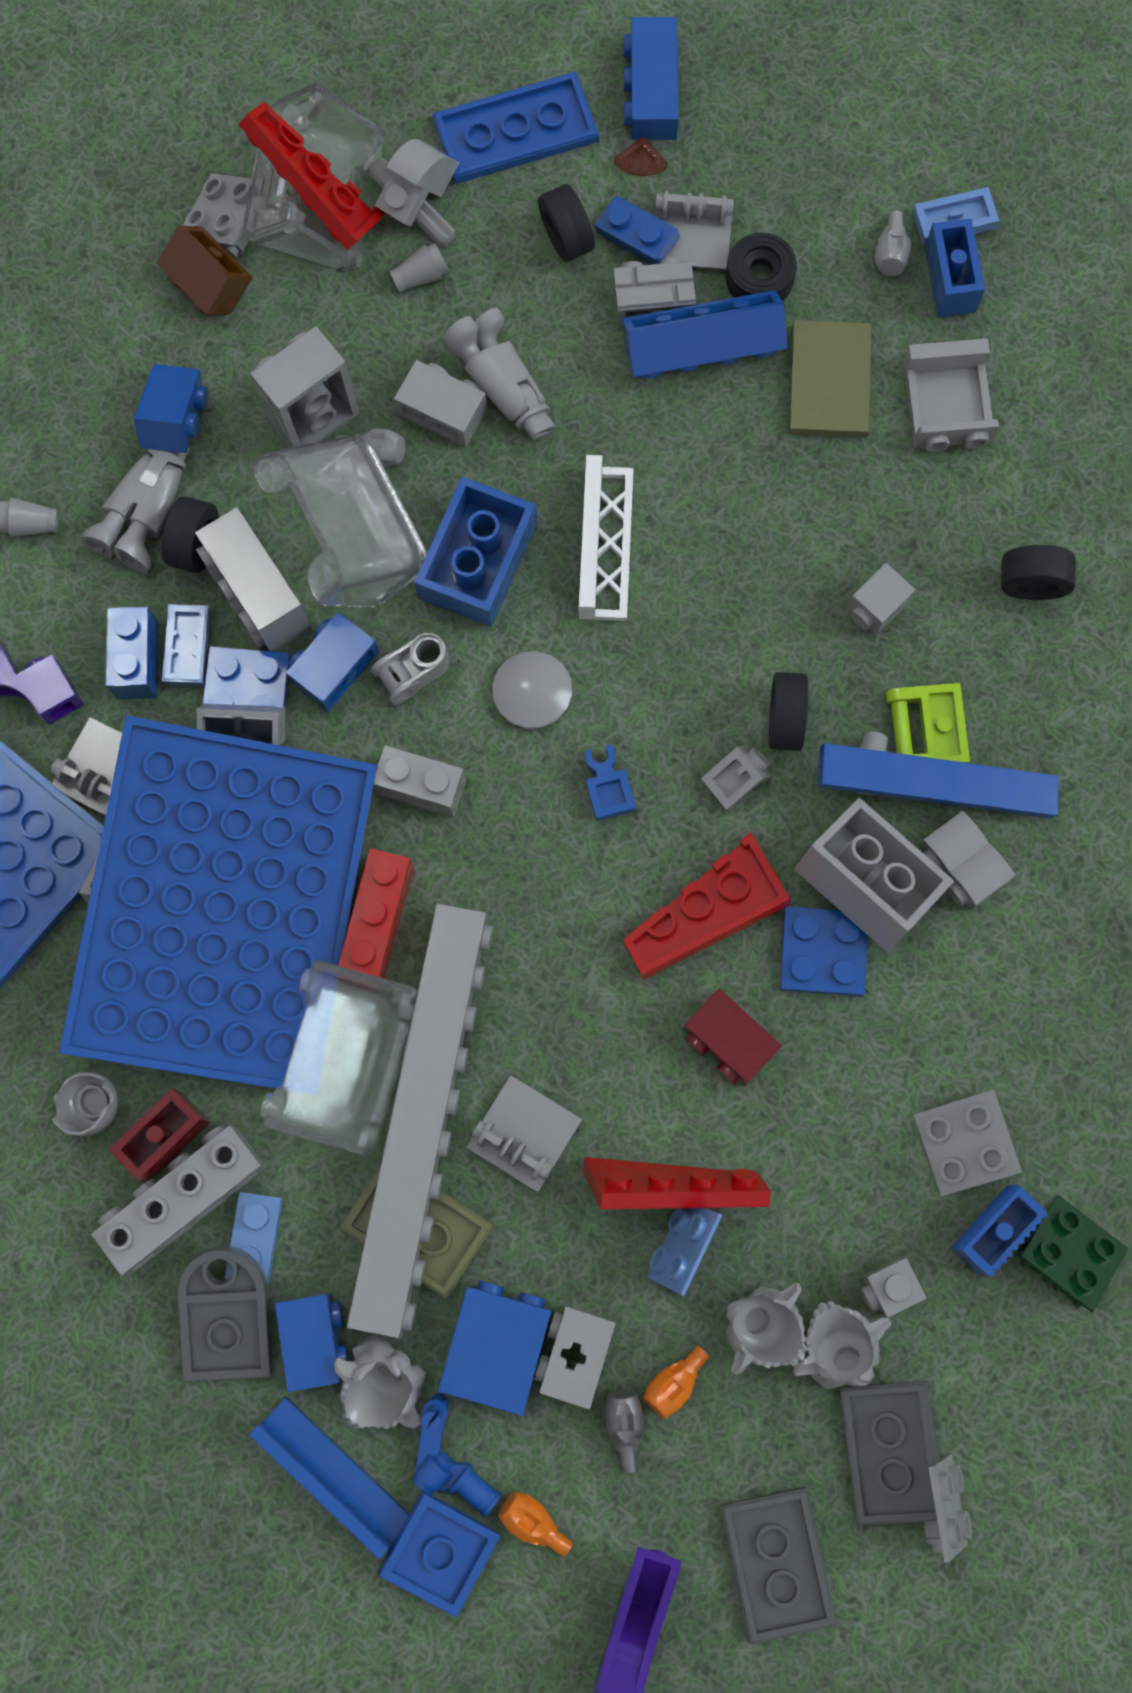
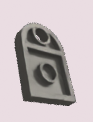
M218 1246L199 1253L185 1268L178 1284L183 1382L270 1377L272 1374L268 1291L266 1277L261 1266L250 1254L235 1247ZM217 1259L227 1261L233 1270L232 1277L227 1280L216 1279L211 1274L210 1263Z

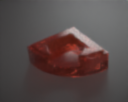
M645 136L614 157V164L617 167L636 176L659 174L665 171L668 165L667 161Z

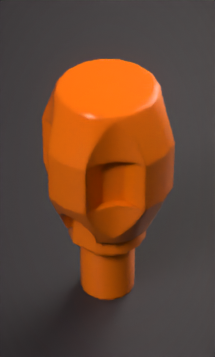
M696 1346L684 1361L680 1359L677 1363H673L660 1371L648 1384L644 1393L643 1401L646 1406L662 1419H666L678 1411L690 1398L695 1380L698 1377L697 1372L710 1358L709 1355L701 1347Z
M517 1491L512 1492L506 1498L499 1510L498 1518L511 1534L525 1543L540 1544L542 1547L548 1546L562 1557L569 1553L573 1542L558 1531V1526L554 1524L553 1518L542 1504L530 1495Z

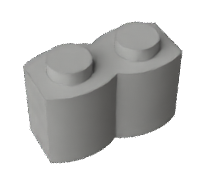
M961 811L926 837L920 845V848L923 850L922 853L954 880L947 889L950 897L959 906L962 907L965 904L971 911L1015 877L1008 863L987 841L978 826L964 811Z

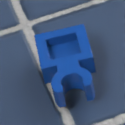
M611 744L606 745L608 758L602 763L593 760L590 749L585 750L586 767L596 775V777L586 779V786L596 821L636 811L626 770L613 771L616 753Z

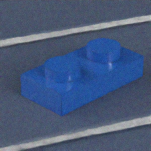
M617 195L594 225L597 233L651 264H659L660 261L665 259L680 238L677 228Z

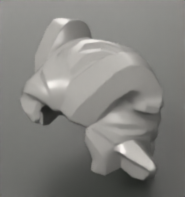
M794 1283L782 1291L760 1286L748 1298H740L729 1304L726 1317L730 1323L726 1329V1338L736 1352L731 1372L734 1375L742 1373L750 1363L770 1368L780 1365L788 1366L789 1364L796 1366L799 1361H804V1353L807 1351V1347L804 1344L806 1341L804 1335L805 1328L803 1317L799 1314V1310L795 1305L802 1290L799 1283Z
M828 1301L826 1304L821 1302L818 1309L813 1311L814 1318L811 1319L810 1327L807 1331L805 1341L807 1351L805 1352L804 1361H800L798 1365L794 1366L793 1374L796 1376L811 1375L825 1389L837 1388L845 1384L856 1387L867 1386L874 1377L873 1368L880 1361L879 1339L891 1326V1321L889 1318H881L870 1323L866 1317H863L856 1310L853 1311L850 1308L835 1305L833 1301Z
M371 1334L352 1349L355 1358L353 1361H347L341 1357L336 1358L334 1362L335 1373L343 1380L339 1396L343 1404L342 1411L344 1413L342 1418L343 1420L347 1419V1425H355V1429L364 1427L380 1429L382 1427L388 1430L390 1427L394 1428L398 1423L413 1429L422 1424V1419L416 1412L415 1404L421 1396L420 1391L427 1372L419 1364L412 1366L410 1359L401 1350H394L387 1340L377 1334Z

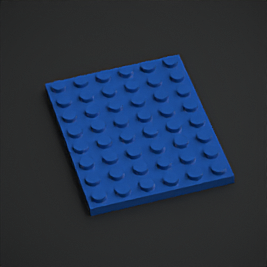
M126 715L59 1053L316 1095L339 974L337 968L347 931L377 765Z

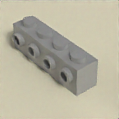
M220 1125L214 1128L202 1138L201 1141L204 1146L194 1154L190 1155L188 1152H185L174 1159L167 1166V1169L170 1171L157 1183L154 1179L147 1181L134 1191L132 1195L135 1200L123 1209L117 1206L98 1220L101 1227L91 1235L121 1276L132 1275L267 1168L237 1127L229 1125L227 1128H224Z

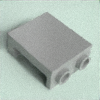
M988 338L909 345L903 363L914 448L926 447L927 451L938 452L947 449L950 445L965 444L967 448L976 449L986 446L989 442H993L999 429V423L997 419L992 418L985 367L990 354Z

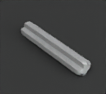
M385 158L377 159L369 168L370 176L382 188H384L392 172L386 167L389 162ZM425 200L414 221L439 247L444 248L455 239V230Z

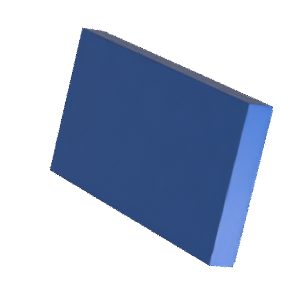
M576 71L432 113L444 153L459 162L452 176L455 184L599 142V134Z

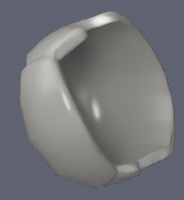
M80 1071L67 1078L58 1093L53 1096L56 1104V1116L52 1120L54 1125L66 1135L89 1137L106 1130L114 1121L118 1108V1097L114 1084L109 1078L98 1072Z

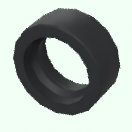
M774 673L769 715V749L801 751L803 749L808 711L807 674Z

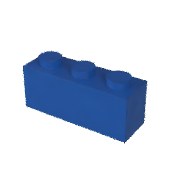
M631 17V34H624V58H631V67H624V92H631V101H624V126H631L632 140H677V17Z

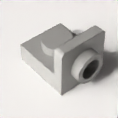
M745 745L736 747L701 779L724 808L728 810L760 783L767 782L772 777V774L767 769L770 764L763 753L756 747L751 749Z

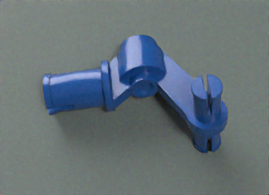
M436 1393L425 1402L422 1408V1429L416 1473L412 1477L413 1482L421 1491L424 1490L431 1495L435 1491H448L450 1494L456 1492L485 1517L496 1505L502 1493L495 1490L472 1470V1463L453 1462L447 1453L440 1450L445 1421L449 1413V1401L447 1396L442 1400L444 1394Z

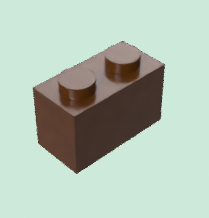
M178 225L157 261V264L167 274L169 282L175 287L182 289L193 300V306L199 312L208 316L229 315L253 278L203 226Z

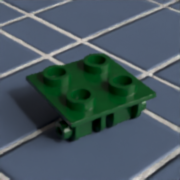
M1057 1195L1047 1211L1048 1218L1042 1219V1224H1039L1029 1243L1025 1241L1018 1249L1016 1255L1022 1259L1020 1264L1023 1266L1028 1265L1038 1274L1041 1273L1043 1275L1042 1281L1045 1283L1048 1281L1054 1283L1052 1288L1055 1291L1061 1289L1062 1293L1074 1301L1073 1304L1077 1308L1082 1305L1092 1313L1119 1267L1128 1247L1060 1195Z

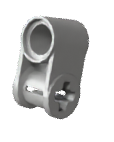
M423 633L398 650L379 659L372 666L370 672L373 677L380 678L390 693V702L393 705H398L443 675L450 665V656L443 640L438 635ZM436 649L440 651L439 657L434 662L424 663L420 661L422 654L426 650ZM395 673L397 675V677L400 680L399 683L395 680L392 674Z

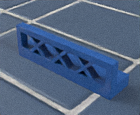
M288 1397L284 1398L268 1418L258 1424L249 1436L380 1560L393 1544L409 1512Z

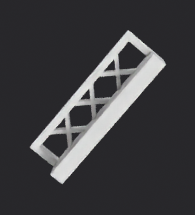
M586 455L579 619L627 621L634 468L602 467L601 455ZM602 478L625 479V491L615 500L611 501L601 490ZM602 500L607 506L600 512ZM623 501L624 513L617 507ZM613 511L623 521V528L610 539L599 527L600 520ZM600 537L605 544L598 549ZM623 537L621 550L615 543ZM609 548L622 559L621 566L610 576L598 566V558ZM597 574L604 580V581H603L601 584H599L598 586H597ZM621 575V583L619 587L614 582V580ZM608 585L620 597L619 610L595 609L596 596Z

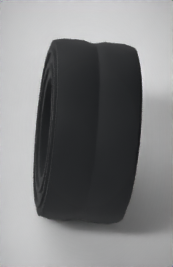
M563 184L538 197V207L544 227L556 252L564 262L574 260L595 248L594 235L587 214L580 199L569 184Z
M753 233L740 239L731 249L727 260L725 279L730 294L735 298L775 290L781 300L784 301L793 288L797 270L796 257L792 248L785 240L770 233ZM756 264H765L771 269L772 274L765 279H758L751 274L750 269Z
M187 496L179 497L174 502L168 513L162 535L161 551L166 565L192 573H201L206 568L196 551L202 544L195 532L219 518L218 509L214 504Z
M1027 545L1011 549L1003 555L1001 560V589L1011 597L1025 600H1051L1067 596L1074 591L1076 584L1075 555L1068 549L1052 545Z

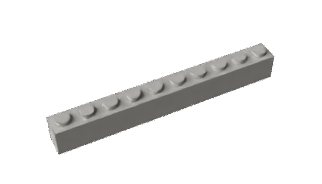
M442 904L436 905L347 1324V1328L403 1338L404 1330L411 1331L417 1305L410 1303L413 1286L420 1287L422 1283L425 1261L419 1260L422 1242L429 1243L431 1239L434 1217L428 1216L431 1199H439L443 1174L436 1173L440 1156L447 1157L452 1132L445 1131L448 1114L456 1115L460 1098V1090L454 1089L457 1072L464 1074L468 1059L469 1048H463L462 1045L465 1031L473 1032L477 1007L471 1006L474 990L481 991L484 981L485 967L479 966L482 950L489 951L492 942L494 927L487 925L488 920L485 912Z

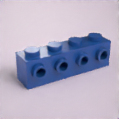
M775 290L622 318L627 363L633 377L655 378L664 371L675 369L679 371H693L702 364L713 362L717 364H731L740 357L750 355L769 357L774 355L777 350L787 349L784 303Z

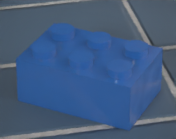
M461 476L415 579L414 584L418 599L492 627L538 523L536 504Z

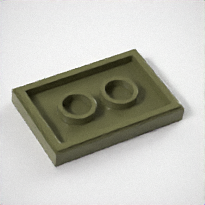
M794 320L792 330L789 434L868 437L872 323Z
M381 1165L340 1226V1229L365 1244ZM440 1191L439 1199H431L428 1216L434 1217L433 1231L430 1242H422L419 1260L425 1261L422 1283L445 1299H448L494 1225Z

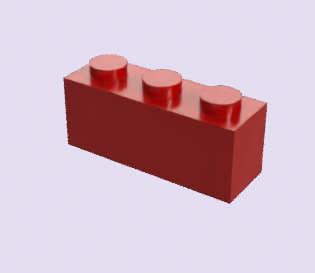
M369 849L337 968L343 976L378 985L384 984L414 871V865L409 857Z

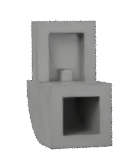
M420 139L409 140L396 151L386 166L392 172L375 206L411 227L429 192L442 197L459 162Z

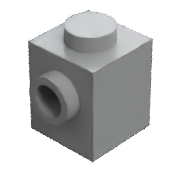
M885 563L852 596L847 609L851 612L850 616L860 628L864 630L870 629L877 636L910 603L916 589L891 566Z
M897 1258L861 1276L865 1287L860 1289L862 1296L872 1313L878 1311L881 1317L889 1318L927 1299L907 1258Z

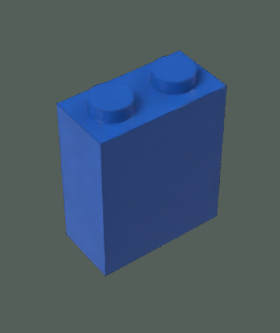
M479 1280L477 1288L468 1286L466 1289L438 1392L523 1416L552 1309L544 1307L546 1300L544 1298L521 1292L519 1300L503 1296L504 1287Z

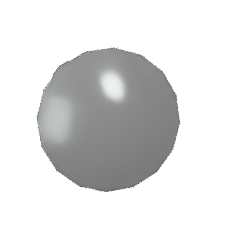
M539 651L521 652L508 658L497 670L492 684L493 701L500 714L512 724L527 731L542 728L557 721L567 710L572 699L571 678L565 666L552 655Z

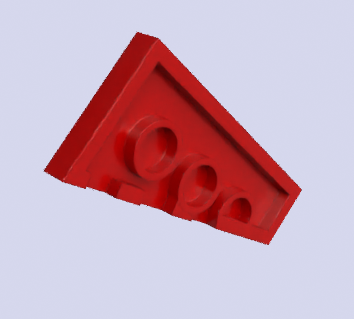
M265 102L249 112L238 123L246 133L251 144L263 152L273 164L277 174L289 182L301 196L303 204L321 219L327 226L330 235L340 242L346 250H349L386 214L376 206L370 209L359 199L361 190L350 180L344 185L334 176L330 170L331 163L321 153L308 152L303 147L304 138Z
M750 832L740 841L738 847L727 856L724 854L712 864V869L696 882L692 881L681 890L680 896L667 907H661L623 939V942L644 980L790 906L791 900Z
M584 1157L583 1174L600 1209L769 1207L771 1190L759 1173L749 1169L723 1170Z

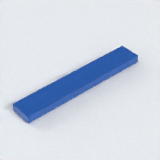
M827 743L820 746L818 787L1045 818L1057 816L1058 775Z

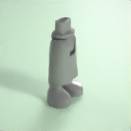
M492 308L479 316L475 322L471 316L461 318L448 328L443 335L442 340L447 349L464 361L466 364L464 369L502 414L509 420L515 421L513 424L518 429L525 428L533 440L551 433L556 426L547 415L550 408L545 404V399L513 344L510 341L501 344L497 342V335L504 324V316L500 310Z
M188 447L187 453L148 449V454H144L132 466L102 506V511L106 515L104 520L85 529L81 536V542L91 551L106 558H112L115 553L116 557L125 566L147 574L153 563L145 547L146 537L157 539L161 533L176 496L182 472L186 468L184 460L190 448ZM124 526L128 528L124 535L118 540L119 533L122 527Z

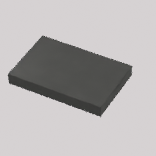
M929 1380L840 1388L857 1525L937 1521L928 1467L940 1460Z
M801 1487L720 1505L749 1643L755 1644L837 1626L807 1488Z

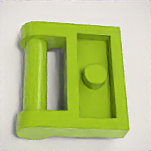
M960 683L903 687L886 691L887 705L891 706L897 753L964 763L970 762ZM909 703H919L925 753L913 754L907 706Z

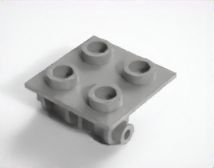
M211 173L191 212L187 215L183 226H203L236 259L238 254H243L244 248L249 241L245 234L249 236L254 234L255 230L251 225L258 226L262 214L270 204L268 199L270 193L266 190L268 181Z
M665 191V194L657 193L655 217L677 228L680 238L665 259L678 258L682 262L691 261L692 268L726 271L734 200L726 199V195H723L722 198L703 197L701 193L699 196H692V193L689 192L688 195L669 194V191Z
M89 717L67 758L64 760L57 758L54 761L51 773L56 776L52 784L69 798L106 816L122 733Z
M510 1075L486 1116L474 1129L473 1137L466 1148L539 1192L582 1119Z
M994 1089L914 1114L941 1197L1022 1173Z
M947 1454L928 1467L937 1521L924 1522L926 1541L928 1544H932L933 1552H943L944 1562H950L968 1545L967 1539L972 1537L970 1516L967 1511H962L959 1493L964 1491L962 1470L959 1465H954L952 1454Z

